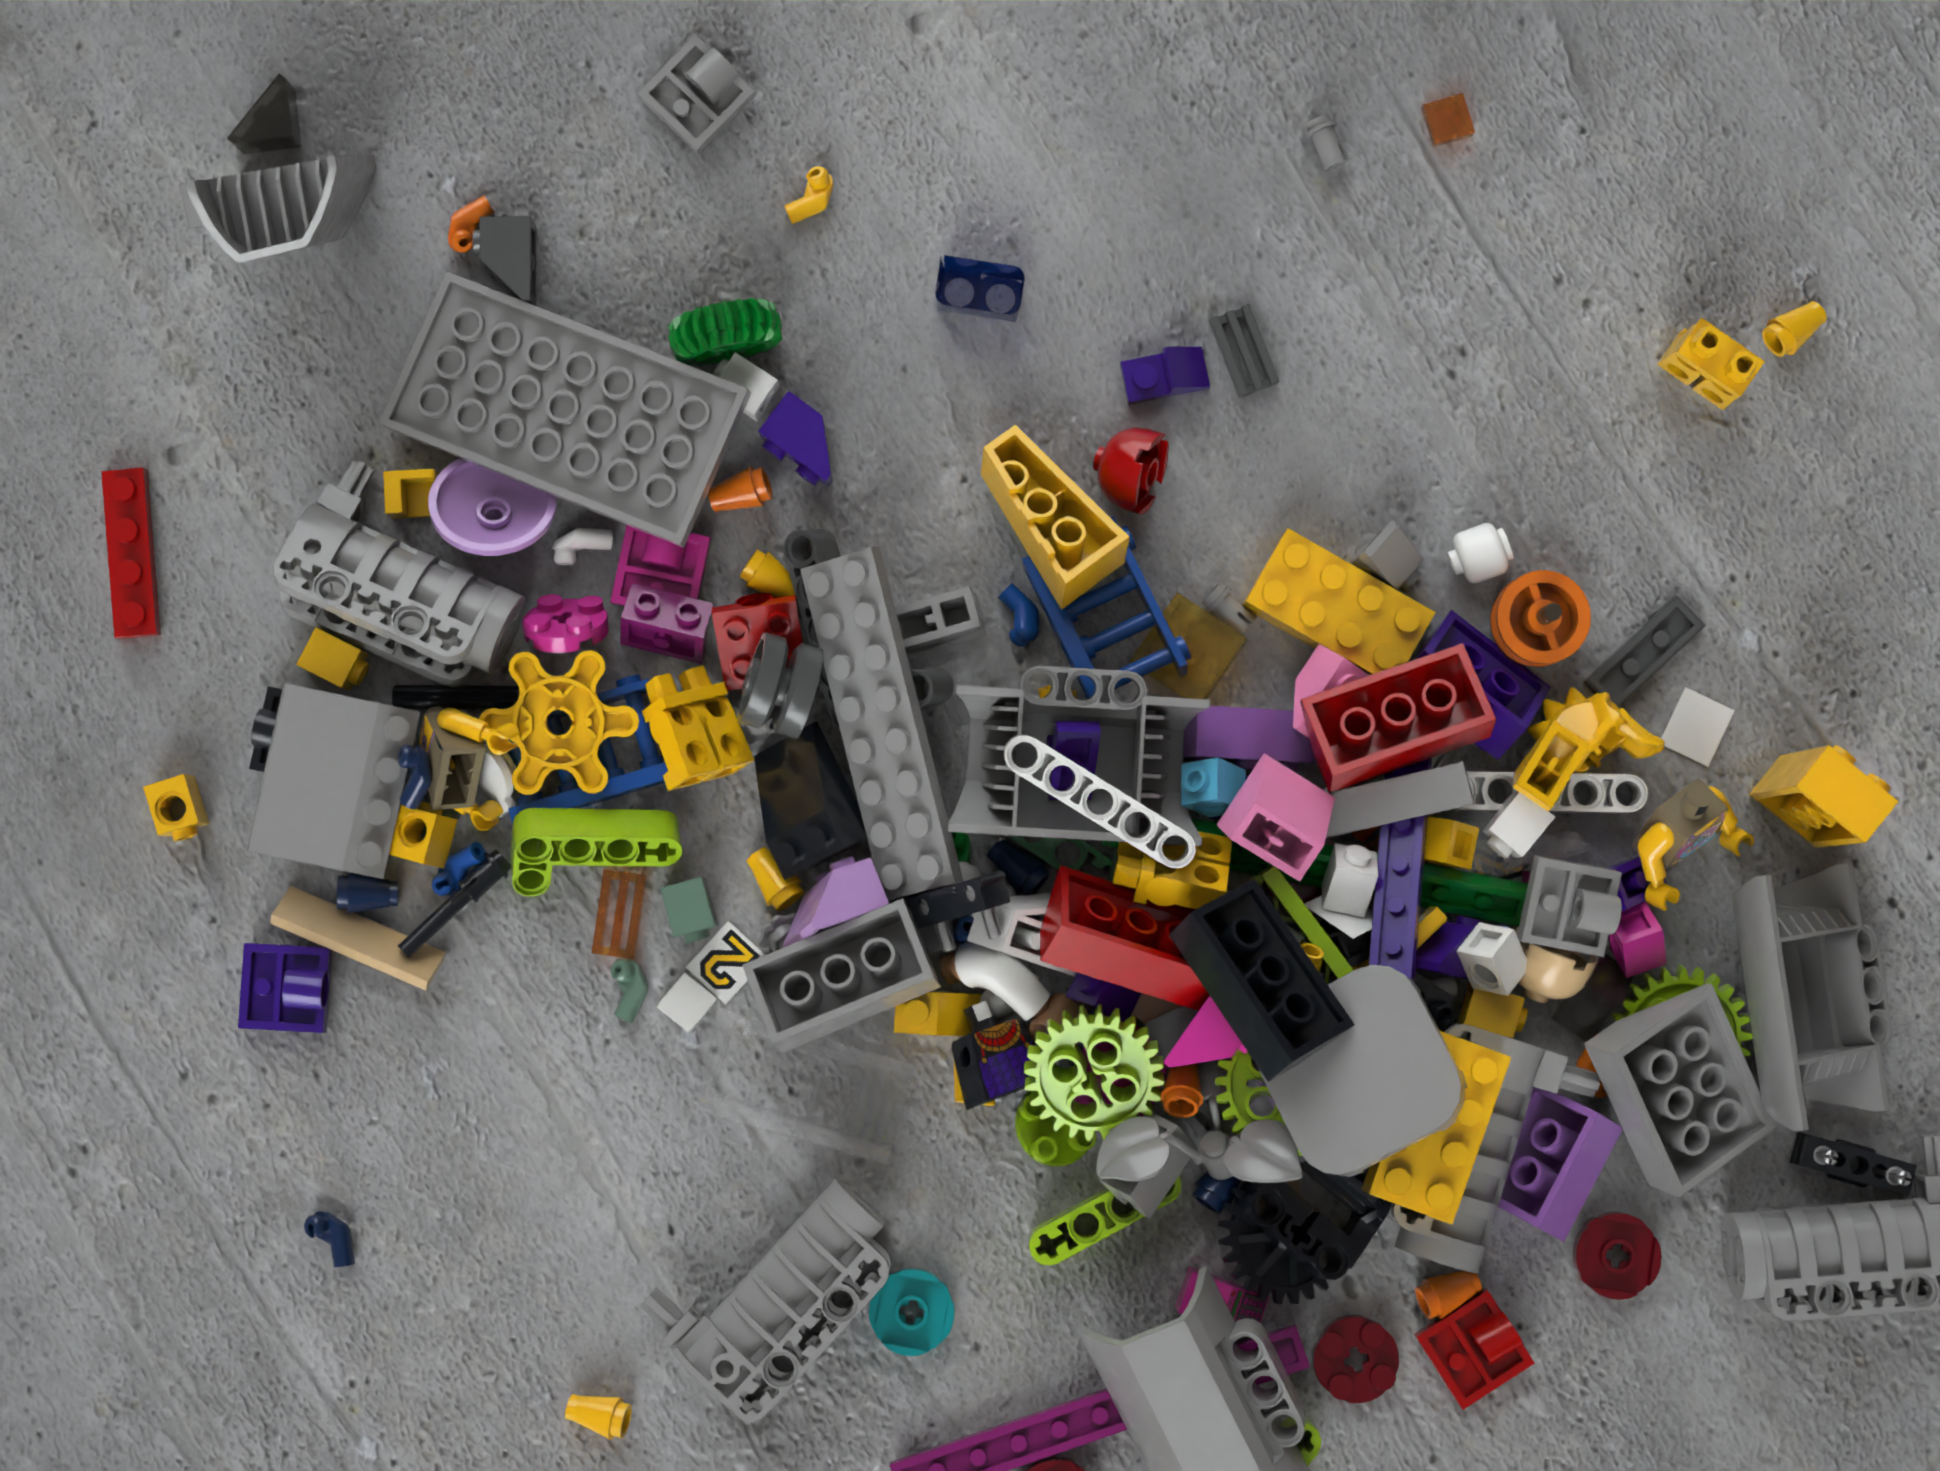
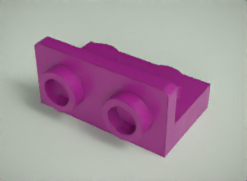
M633 584L621 615L620 644L702 664L706 652L707 628L712 616L713 604Z

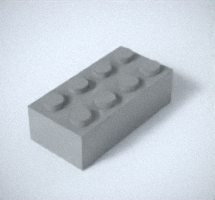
M903 898L742 965L770 1041L781 1053L941 988L911 909Z

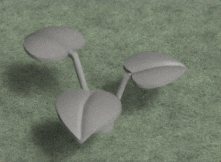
M1232 1057L1219 1060L1231 1061ZM1219 1060L1197 1064L1203 1100L1209 1099L1214 1124V1131H1210L1202 1137L1199 1151L1194 1150L1170 1132L1160 1134V1129L1155 1119L1139 1116L1124 1120L1110 1131L1101 1145L1096 1166L1099 1179L1146 1180L1158 1175L1166 1167L1171 1153L1167 1142H1170L1192 1157L1196 1165L1204 1163L1209 1175L1218 1180L1234 1176L1249 1182L1279 1183L1302 1179L1303 1172L1296 1144L1287 1126L1282 1122L1271 1119L1254 1121L1245 1126L1240 1138L1236 1136L1230 1138L1225 1134L1216 1096L1226 1092L1227 1089L1217 1086L1215 1078L1227 1076V1072L1219 1068Z

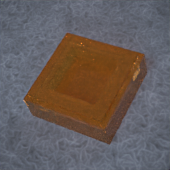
M1463 93L1422 105L1421 111L1433 147L1474 135L1475 130Z

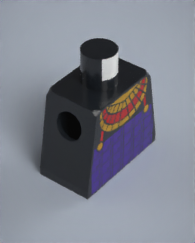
M987 1001L964 1009L963 1011L972 1033L953 1041L951 1048L966 1109L969 1110L1025 1089V1078L1029 1077V1075L1024 1074V1062L1031 1060L1027 1057V1049L1029 1045H1035L1018 1017L996 1023Z

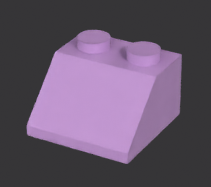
M854 857L844 858L829 866L831 871L815 878L817 884L804 894L783 947L889 904L871 857L855 862Z

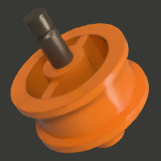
M1549 570L1529 572L1510 582L1497 595L1490 612V629L1498 648L1511 660L1529 667L1552 665L1571 656L1585 641L1591 623L1590 606L1582 589L1569 577Z

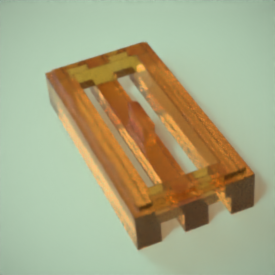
M603 870L592 946L593 954L635 959L647 875ZM616 879L620 880L611 945L610 947L603 946L611 886L612 880ZM629 881L636 882L626 949H620Z

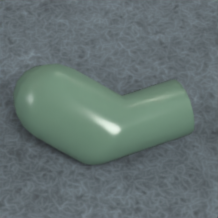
M618 959L611 967L612 978L617 980L623 996L614 1015L633 1023L648 993V984L640 965L632 959Z

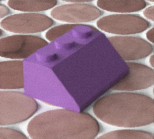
M1534 1087L1498 1207L1564 1242L1623 1128L1600 1113L1559 1093L1555 1094Z

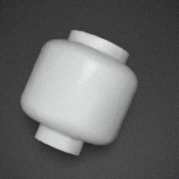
M1483 523L1455 534L1453 537L1454 550L1447 552L1454 574L1457 576L1463 573L1467 581L1473 584L1504 574L1508 570V561L1514 559L1503 528L1496 530L1490 523Z

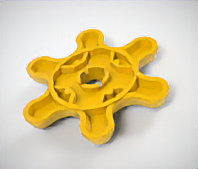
M588 650L580 653L575 658L570 671L561 676H553L545 672L539 659L530 652H520L511 658L509 672L519 687L517 702L507 709H487L480 715L479 719L488 722L491 729H496L506 723L514 724L519 729L518 735L509 738V740L514 741L519 746L521 751L520 763L512 774V784L519 793L532 795L542 788L547 775L553 770L558 769L567 770L572 773L578 786L587 793L595 794L606 787L609 775L607 769L598 758L599 746L608 737L631 736L639 727V716L630 706H607L599 700L596 686L599 679L604 675L606 664L603 656L598 652ZM555 710L565 711L572 720L571 727L565 734H555L548 727V717Z

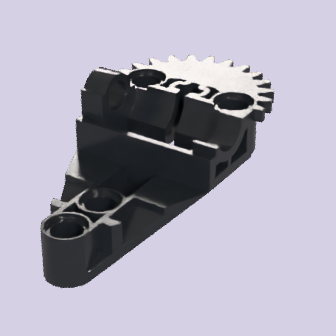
M1298 1155L1302 1170L1351 1210L1350 1218L1342 1230L1321 1212H1312L1310 1214L1314 1206L1286 1184V1182L1258 1183L1244 1181L1240 1188L1232 1187L1230 1192L1235 1197L1234 1204L1223 1203L1222 1206L1224 1210L1232 1215V1218L1218 1222V1226L1230 1231V1235L1219 1239L1218 1242L1219 1245L1232 1247V1250L1222 1258L1224 1263H1238L1230 1274L1232 1278L1238 1279L1247 1275L1242 1288L1250 1292L1258 1285L1257 1298L1260 1300H1266L1272 1291L1273 1303L1282 1304L1285 1294H1287L1290 1304H1299L1300 1290L1306 1299L1311 1300L1315 1298L1313 1284L1319 1289L1326 1291L1329 1288L1326 1279H1339L1348 1269H1352L1390 1211L1392 1202L1375 1197L1362 1190L1369 1167L1364 1169V1173L1350 1177L1327 1174L1310 1165L1303 1156ZM1261 1196L1265 1203V1210L1259 1217L1256 1213L1255 1205L1257 1199ZM1325 1250L1328 1262L1326 1267L1322 1269L1319 1264V1256Z

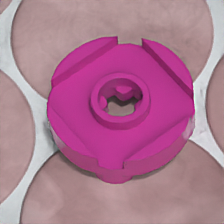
M557 594L544 595L537 599V607L528 611L522 620L525 641L528 642L531 639L535 649L550 653H566L580 650V642L591 638L593 645L601 642L609 632L607 611L603 606L602 598L598 596H585L581 599H562Z

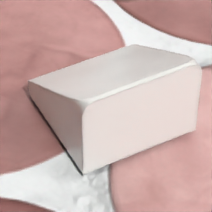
M684 973L656 1007L690 1033L718 998L687 973Z

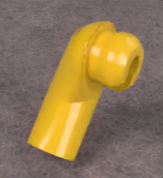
M822 166L811 168L806 175L808 182L804 197L784 205L792 225L824 211L828 206L834 185L832 176L826 168Z

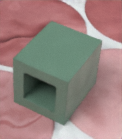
M698 877L660 888L673 938L684 936L685 942L690 943L711 937L709 929L718 927L705 877Z

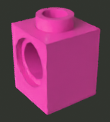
M1646 901L1622 911L1619 926L1614 934H1609L1608 940L1610 951L1626 978L1667 964L1663 929Z

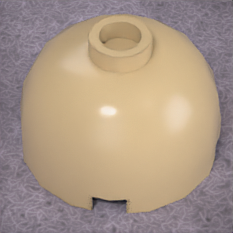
M1519 941L1527 958L1526 973L1518 984L1525 988L1523 994L1536 1002L1547 1003L1549 998L1555 1000L1566 999L1576 995L1586 986L1598 960L1595 955H1591L1588 960L1579 952Z

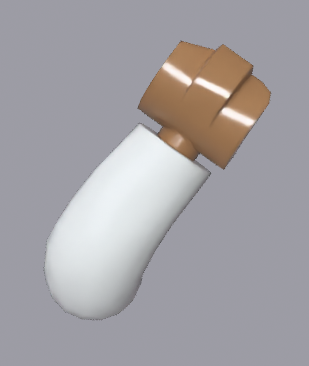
M968 941L961 944L957 952L947 953L941 959V974L948 983L963 982L964 985L970 988L979 987L990 990L1004 1000L1025 1021L1033 1017L1034 1019L1029 1025V1033L1034 1042L1037 1031L1049 1034L1047 1020L1052 1019L1059 1025L1062 1024V1011L1067 1010L1073 1018L1079 1017V1005L1065 997L1066 994L1055 993L1049 997L1050 993L1017 957Z

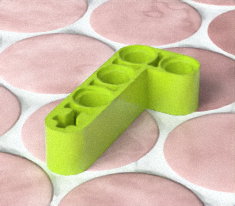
M524 809L514 817L510 855L513 888L517 893L528 897L545 893L551 884L552 865L669 866L676 863L682 855L679 820L674 813L666 810Z
M1179 1176L1156 1210L1171 1203L1178 1197L1181 1191ZM1106 1188L1032 1229L1028 1241L1031 1256L1042 1265L1051 1266L1058 1264L1145 1216L1134 1207L1132 1211L1124 1215L1114 1212L1111 1207L1114 1195ZM1082 1213H1091L1097 1218L1096 1229L1087 1235L1076 1232L1073 1227L1075 1218ZM1066 1222L1068 1233L1075 1243L1068 1245L1066 1237L1055 1243L1056 1251L1049 1254L1046 1249L1038 1251L1037 1247L1041 1245L1040 1236L1047 1233L1050 1239L1056 1238L1063 1234L1058 1225Z

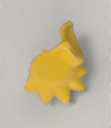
M1574 687L1568 690L1564 704L1544 699L1542 708L1546 721L1528 727V732L1538 741L1548 726L1555 720L1590 744L1573 773L1586 772L1592 766L1598 768L1601 765L1599 760L1615 752L1619 747L1632 758L1643 759L1660 753L1664 749L1665 743L1663 739L1648 732L1637 723L1624 708L1619 709L1610 700L1609 693H1596L1586 698Z

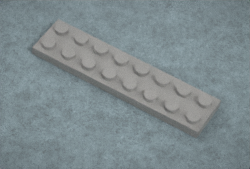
M880 546L868 547L800 569L819 648L823 649L824 653L823 664L873 864L887 899L890 900L963 882L952 833L948 832L949 821Z

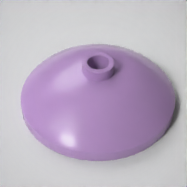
M459 458L444 468L434 480L429 492L428 508L435 530L446 542L467 553L482 556H499L520 551L539 540L550 528L555 518L557 498Z

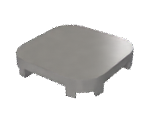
M1369 965L1356 969L1328 984L1355 1024L1352 1028L1297 1066L1269 1082L1259 1069L1297 1149L1310 1165L1327 1174L1350 1177L1364 1173V1169L1440 1130L1445 1131L1457 1121L1456 1117L1464 1105L1465 1088L1468 1087L1463 1071L1456 1064L1420 994L1421 990L1411 978L1389 966Z

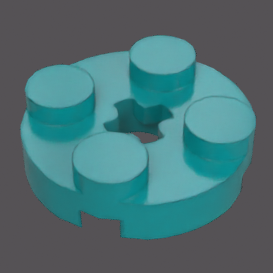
M903 1268L889 1273L886 1283L870 1300L869 1322L876 1336L887 1349L904 1356H919L936 1348L949 1335L954 1321V1302L948 1286L935 1274L921 1268ZM909 1300L918 1301V1308L924 1310L923 1317H916L914 1323L905 1322L906 1315L899 1313L900 1306H907Z

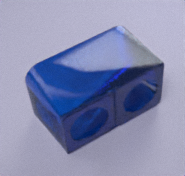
M944 255V266L942 257L940 258L935 290L937 310L1016 322L1022 301L1025 281L1024 273L1017 266ZM955 278L968 280L974 289L973 299L963 307L953 306L945 298V287ZM994 285H1006L1014 292L1015 303L1005 313L993 312L986 304V294Z

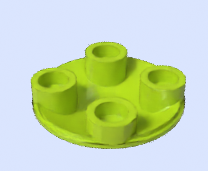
M1028 1091L1022 1097L1017 1107L1015 1130L1021 1146L1030 1157L1044 1165L1065 1166L1079 1160L1095 1145L1097 1139L1095 1131L1091 1141H1086L1085 1130L1079 1129L1073 1138L1069 1137V1125L1064 1124L1060 1129L1053 1130L1054 1116L1052 1115L1041 1120L1040 1108L1042 1105L1031 1106L1030 1094L1034 1091Z

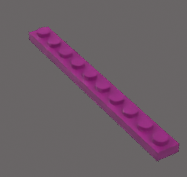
M1295 1324L1267 1333L1288 1375L1310 1367ZM1252 1338L1236 1344L1244 1351L1254 1350L1258 1346ZM1260 1376L1255 1379V1383L1260 1385L1274 1379L1270 1376ZM1107 1388L891 1461L890 1468L891 1471H1008L1125 1431L1127 1428Z

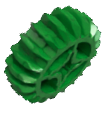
M739 298L733 301L724 300L721 303L696 307L693 311L684 312L681 316L675 317L668 325L670 348L674 352L676 361L689 366L715 365L723 359L730 361L735 352L743 358L755 357L756 354L765 353L769 349L774 348L783 339L781 318L775 303L765 299L749 298L741 300Z

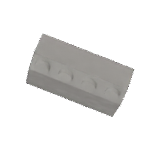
M284 683L246 851L383 879L399 811L400 796L403 792L408 768L399 766L397 757L402 746L410 745L413 747L420 712Z
M1704 984L1617 1020L1584 1043L1648 1185L1679 1198L1775 1128L1771 1117L1762 1107L1760 1091L1715 989L1711 984Z

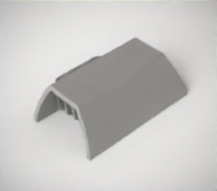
M374 154L326 156L324 159L219 178L185 182L186 184L179 185L189 229L205 227L227 255L235 262L243 263L342 240L355 220L368 193L376 164Z
M1036 666L1029 668L1022 674L1019 681V689L956 685V695L963 700L970 716L966 781L957 806L948 822V832L1126 842L1060 800H1048L1047 792L1013 772L1004 760L1005 746L1015 736L1028 735L1046 745L1047 736L1054 735L1056 721H1099L1101 737L1095 775L1192 836L1195 846H1202V837L1193 824L1188 809L1181 806V764H1183L1184 730L1196 714L1210 708V700L1146 696L1147 687L1143 678L1135 672L1123 670ZM1035 673L1045 674L1051 682L1050 692L1043 698H1035L1027 690V681ZM1080 675L1087 676L1094 684L1092 696L1085 701H1080L1073 697L1070 689L1074 678ZM1122 678L1131 679L1137 686V695L1129 703L1120 702L1114 693L1115 684ZM1028 742L1017 744L1011 753L1014 764L1019 767L1030 766L1036 758L1034 746ZM1104 789L1092 791L1091 800H1087L1089 810L1096 814L1105 812L1111 804V797ZM1134 812L1126 818L1125 830L1130 836H1140L1147 830L1148 820L1143 813ZM1173 835L1168 837L1163 844L1185 845L1182 837Z
M1853 862L1834 865L1773 889L1771 875L1753 877L1736 890L1732 895L1763 1109L1770 1117L1791 1131L1809 1130L1804 1100L1844 1105L1874 1112L1890 1110L1881 1047L1886 1046L1891 1039L1890 1012L1879 940L1876 931L1871 925L1862 924Z
M1207 1266L1199 1269L1194 1293L1188 1306L1177 1319L1125 1340H1118L1096 1333L1088 1327L1086 1321L1077 1324L1076 1329L1148 1471H1310L1297 1446V1443L1300 1442L1304 1434L1305 1409L1266 1330L1261 1323L1254 1319L1244 1318L1236 1322L1234 1321ZM1241 1337H1250L1255 1340L1258 1346L1254 1350L1244 1351L1236 1345L1235 1341ZM1260 1376H1270L1277 1382V1386L1268 1390L1262 1389L1255 1383V1379ZM1279 1415H1289L1297 1423L1292 1427L1284 1428L1277 1425L1274 1419Z

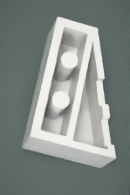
M1051 893L1009 897L1011 902L996 906L995 910L1003 933L1001 937L996 939H988L981 913L976 912L967 941L1074 977L1077 974L1075 971L1040 961V929Z

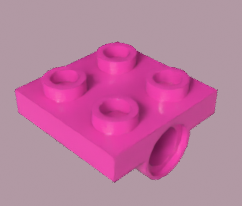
M626 525L610 603L624 607L633 584L699 599L711 537L690 533L683 548Z

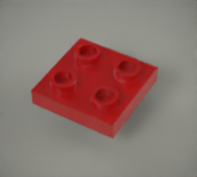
M753 593L738 598L735 604L712 607L711 613L722 676L727 691L742 689L748 666L764 632L786 638L789 649L787 663L793 650L803 643L796 595L773 598L768 593Z
M1486 1288L1482 1292L1475 1294L1474 1297L1444 1318H1438L1414 1334L1462 1410L1535 1364L1525 1349L1516 1329L1500 1310Z

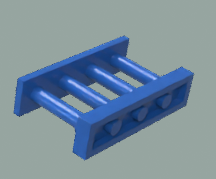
M1110 517L1118 525L1115 517ZM1126 525L1121 527V529L1130 536L1124 563L1128 574L1081 595L1062 610L1030 556L1022 558L1027 578L1071 668L1094 669L1090 660L1096 658L1095 653L1154 626L1165 648L1118 670L1135 672L1143 677L1173 663L1180 678L1188 674L1186 661L1191 659L1189 649L1181 635L1174 638L1132 554V550L1136 549V544ZM1134 589L1137 590L1146 611L1089 638L1086 634L1081 637L1078 636L1072 624L1078 621L1077 616ZM1080 675L1076 678L1086 699H1089L1094 692V684L1087 676ZM1129 678L1120 679L1115 684L1114 690L1132 682V680Z
M640 674L628 676L615 681L617 688L597 693L599 700L605 705L625 699L627 706H630L637 712L639 727L635 735L643 761L639 762L641 769L625 774L623 767L618 768L611 740L608 737L603 740L598 749V758L607 769L609 775L608 783L602 791L595 794L587 793L578 786L572 773L567 770L558 769L561 785L558 786L559 794L543 798L542 792H536L532 795L520 793L521 797L517 798L519 805L508 808L512 824L514 817L524 809L583 808L665 783L663 775L668 772L663 755L659 756L655 740L650 731V723L645 722L642 714L645 705L641 694L647 692L645 684L650 681L649 679L641 680ZM562 710L553 711L547 721L549 729L555 734H564L560 718L569 715ZM518 745L516 748L508 751L516 768L521 760V751Z

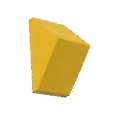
M1554 720L1515 770L1512 787L1549 812L1590 744Z

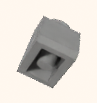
M1391 520L1352 563L1396 590L1400 588L1406 592L1422 574L1416 568L1424 559L1399 526Z

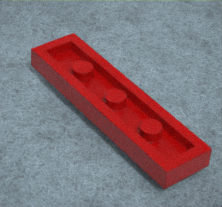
M140 467L101 471L114 638L128 639L159 636L161 631L148 470Z

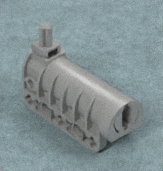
M835 1177L713 1313L708 1310L701 1316L692 1306L684 1313L657 1287L639 1307L667 1332L662 1341L673 1350L672 1352L676 1358L701 1384L738 1418L747 1422L759 1421L769 1413L886 1283L891 1268V1256L888 1250L874 1237L883 1228L885 1218L855 1190ZM874 1260L880 1263L878 1272L873 1269L869 1271L863 1278L865 1282L861 1286L857 1278L861 1275L865 1262L870 1264ZM839 1290L845 1291L850 1294L853 1303L845 1307L838 1306L832 1300L831 1294ZM823 1313L826 1320L822 1325V1330L819 1334H812L805 1342L807 1346L803 1349L799 1343L803 1338V1333L806 1328H813L821 1318L819 1315ZM786 1356L792 1361L794 1368L781 1370L775 1365L773 1358ZM771 1373H772L773 1375H775L776 1377L781 1378V1379H783V1380H778V1379L774 1378V1377L771 1375ZM763 1378L767 1383L764 1394L761 1398L757 1396L753 1400L749 1399L747 1394L754 1393L762 1382L760 1380ZM743 1405L749 1410L745 1411L741 1406Z

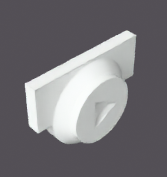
M484 744L486 749L478 784L488 800H495L501 805L503 809V814L499 816L501 818L509 813L508 808L516 806L511 797L514 788L512 774L516 766L507 752L500 755L494 754L488 748V745Z

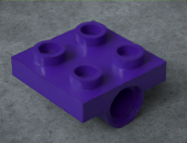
M244 943L238 1028L327 1033L332 950L326 947Z

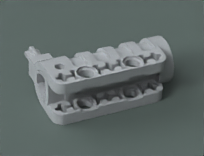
M352 460L338 486L327 483L316 504L310 505L304 511L274 562L273 575L275 583L280 589L279 596L283 610L287 615L314 628L317 627L332 636L445 686L458 687L465 684L472 676L475 668L492 674L503 661L516 636L524 614L526 597L359 523L364 514L362 498L360 497L372 478L374 470L367 467L366 463L360 460L358 462ZM285 569L289 570V573H288L287 576H286V573H285V571H284ZM292 597L300 600L297 605L293 604ZM313 604L316 605V606H318V610H317V614H316V615H314L315 611H314ZM327 611L346 621L334 624L329 622L325 616ZM368 630L378 635L374 639H370ZM390 639L395 640L394 649H390ZM406 645L423 655L418 658H410L403 653V646ZM433 660V666H429L430 662ZM460 662L462 670L454 669L451 674L446 672L445 664L451 665Z
M1452 1022L1451 1026L1445 1030V1033L1512 1058L1453 1225L1413 1210L1401 1212V1206L1391 1203L1387 1217L1400 1226L1395 1243L1396 1248L1449 1267L1478 1274L1533 1088L1536 1087L1558 1094V1090L1561 1088L1594 1098L1595 1092L1598 1091L1600 1085V1078L1596 1072L1567 1064L1568 1056L1474 1026Z
M1940 1135L1921 1136L1925 1174L1914 1175L1916 1198L1726 1213L1723 1218L1721 1231L1722 1255L1727 1281L1733 1296L1737 1300L1749 1299L1756 1308L1786 1321L1940 1309ZM1918 1277L1923 1278L1926 1283L1919 1284ZM1853 1282L1852 1289L1857 1291V1297H1854L1852 1290L1849 1286V1283ZM1872 1282H1874L1876 1290L1872 1289ZM1833 1284L1836 1285L1840 1290L1834 1291ZM1785 1289H1788V1292L1792 1295L1794 1303L1790 1304L1791 1297L1785 1295ZM1888 1289H1894L1896 1295L1891 1294ZM1803 1296H1808L1809 1301H1806Z

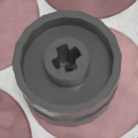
M764 632L745 675L738 711V723L760 728L768 721L774 708L772 723L775 733L797 739L805 726L815 697L822 669L823 649L801 643L793 650L787 663L789 649L786 638Z

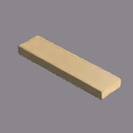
M290 886L271 914L270 924L425 991L444 962L446 952L428 944H424L408 958L398 947L407 935L356 913L348 914L347 909H337V905L293 886Z

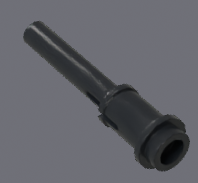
M496 849L490 854L485 852L483 854L486 857L485 860L479 863L461 881L457 882L460 888L398 945L408 958L420 949L471 900L477 903L479 898L502 877L505 879L509 877L507 872L511 869V864Z

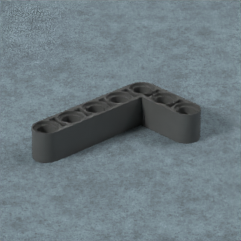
M824 529L795 530L785 539L783 546L784 556L809 645L819 648L800 569L840 557L841 555L835 537L829 531ZM810 542H811V544H812V554H811V555H810V553H809V543H810ZM822 663L819 678L831 721L840 729L824 664ZM929 667L911 670L921 711L941 705L952 696L954 689L953 679L944 668ZM925 679L929 683L930 690L928 695L924 690Z

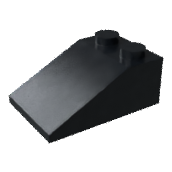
M817 721L804 727L797 739L786 737L754 756L765 840L784 880L812 869L867 840L860 808Z

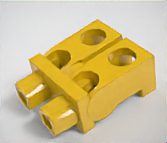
M1701 317L1688 330L1684 328L1679 332L1657 365L1687 386L1699 378L1692 389L1721 410H1724L1743 394L1765 361Z
M704 665L688 669L678 676L683 689L681 692H678L670 673L655 676L645 684L651 704L642 710L645 722H650L651 734L659 744L668 772L663 775L668 791L698 784L702 781L706 782L733 775L755 760L738 723L733 707L725 697L728 692L724 682L712 684Z
M1198 831L1202 837V846H1195L1196 852L1193 860L1182 868L1167 867L1128 842H1119L1117 849L1118 858L1112 884L1134 888L1133 902L1146 904L1148 899L1158 906L1175 904L1198 909L1227 893L1232 840L1225 836ZM1163 844V854L1170 860L1180 858L1184 854L1185 845Z

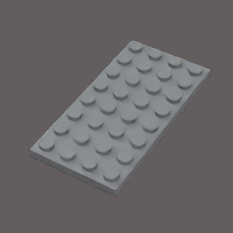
M446 271L379 424L386 429L684 548L751 392L746 387Z

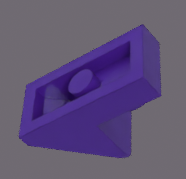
M1168 346L1163 347L1160 354L1120 362L1128 405L1210 389L1202 347Z
M1056 721L1054 735L1047 736L1046 745L1095 775L1101 737L1099 721ZM1065 765L1055 767L1049 776V782L1056 790L1069 788L1074 780L1072 770ZM1092 792L1089 794L1087 800H1091ZM1047 793L1048 800H1058Z

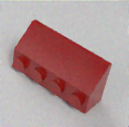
M1463 643L1305 697L1300 701L1313 755L1329 793L1489 738L1496 722V717Z
M1061 865L1055 878L1040 929V961L1199 1011L1210 995L1169 936L1196 909L1175 904L1158 906L1148 899L1146 904L1133 902L1135 889L1115 885L1111 881Z

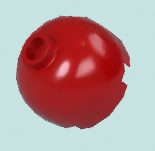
M1138 427L1125 429L1111 437L1105 447L1100 446L1093 461V469L1098 471L1097 479L1102 494L1113 505L1139 515L1146 513L1152 506L1156 496L1149 494L1155 480L1162 484L1168 462L1169 443L1166 440H1162L1166 436L1164 433Z

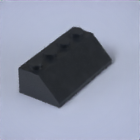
M1255 878L1192 911L1169 934L1268 1082L1297 1066L1355 1025Z

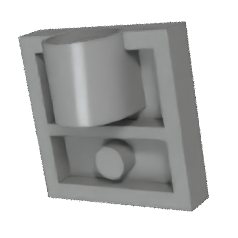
M694 35L643 86L637 95L644 104L699 154L756 96V93L738 75L735 68L721 53L712 47L709 48L698 36Z
M1534 855L1517 934L1518 940L1525 943L1604 957L1608 936L1615 933L1621 919L1622 904L1617 894L1622 872Z

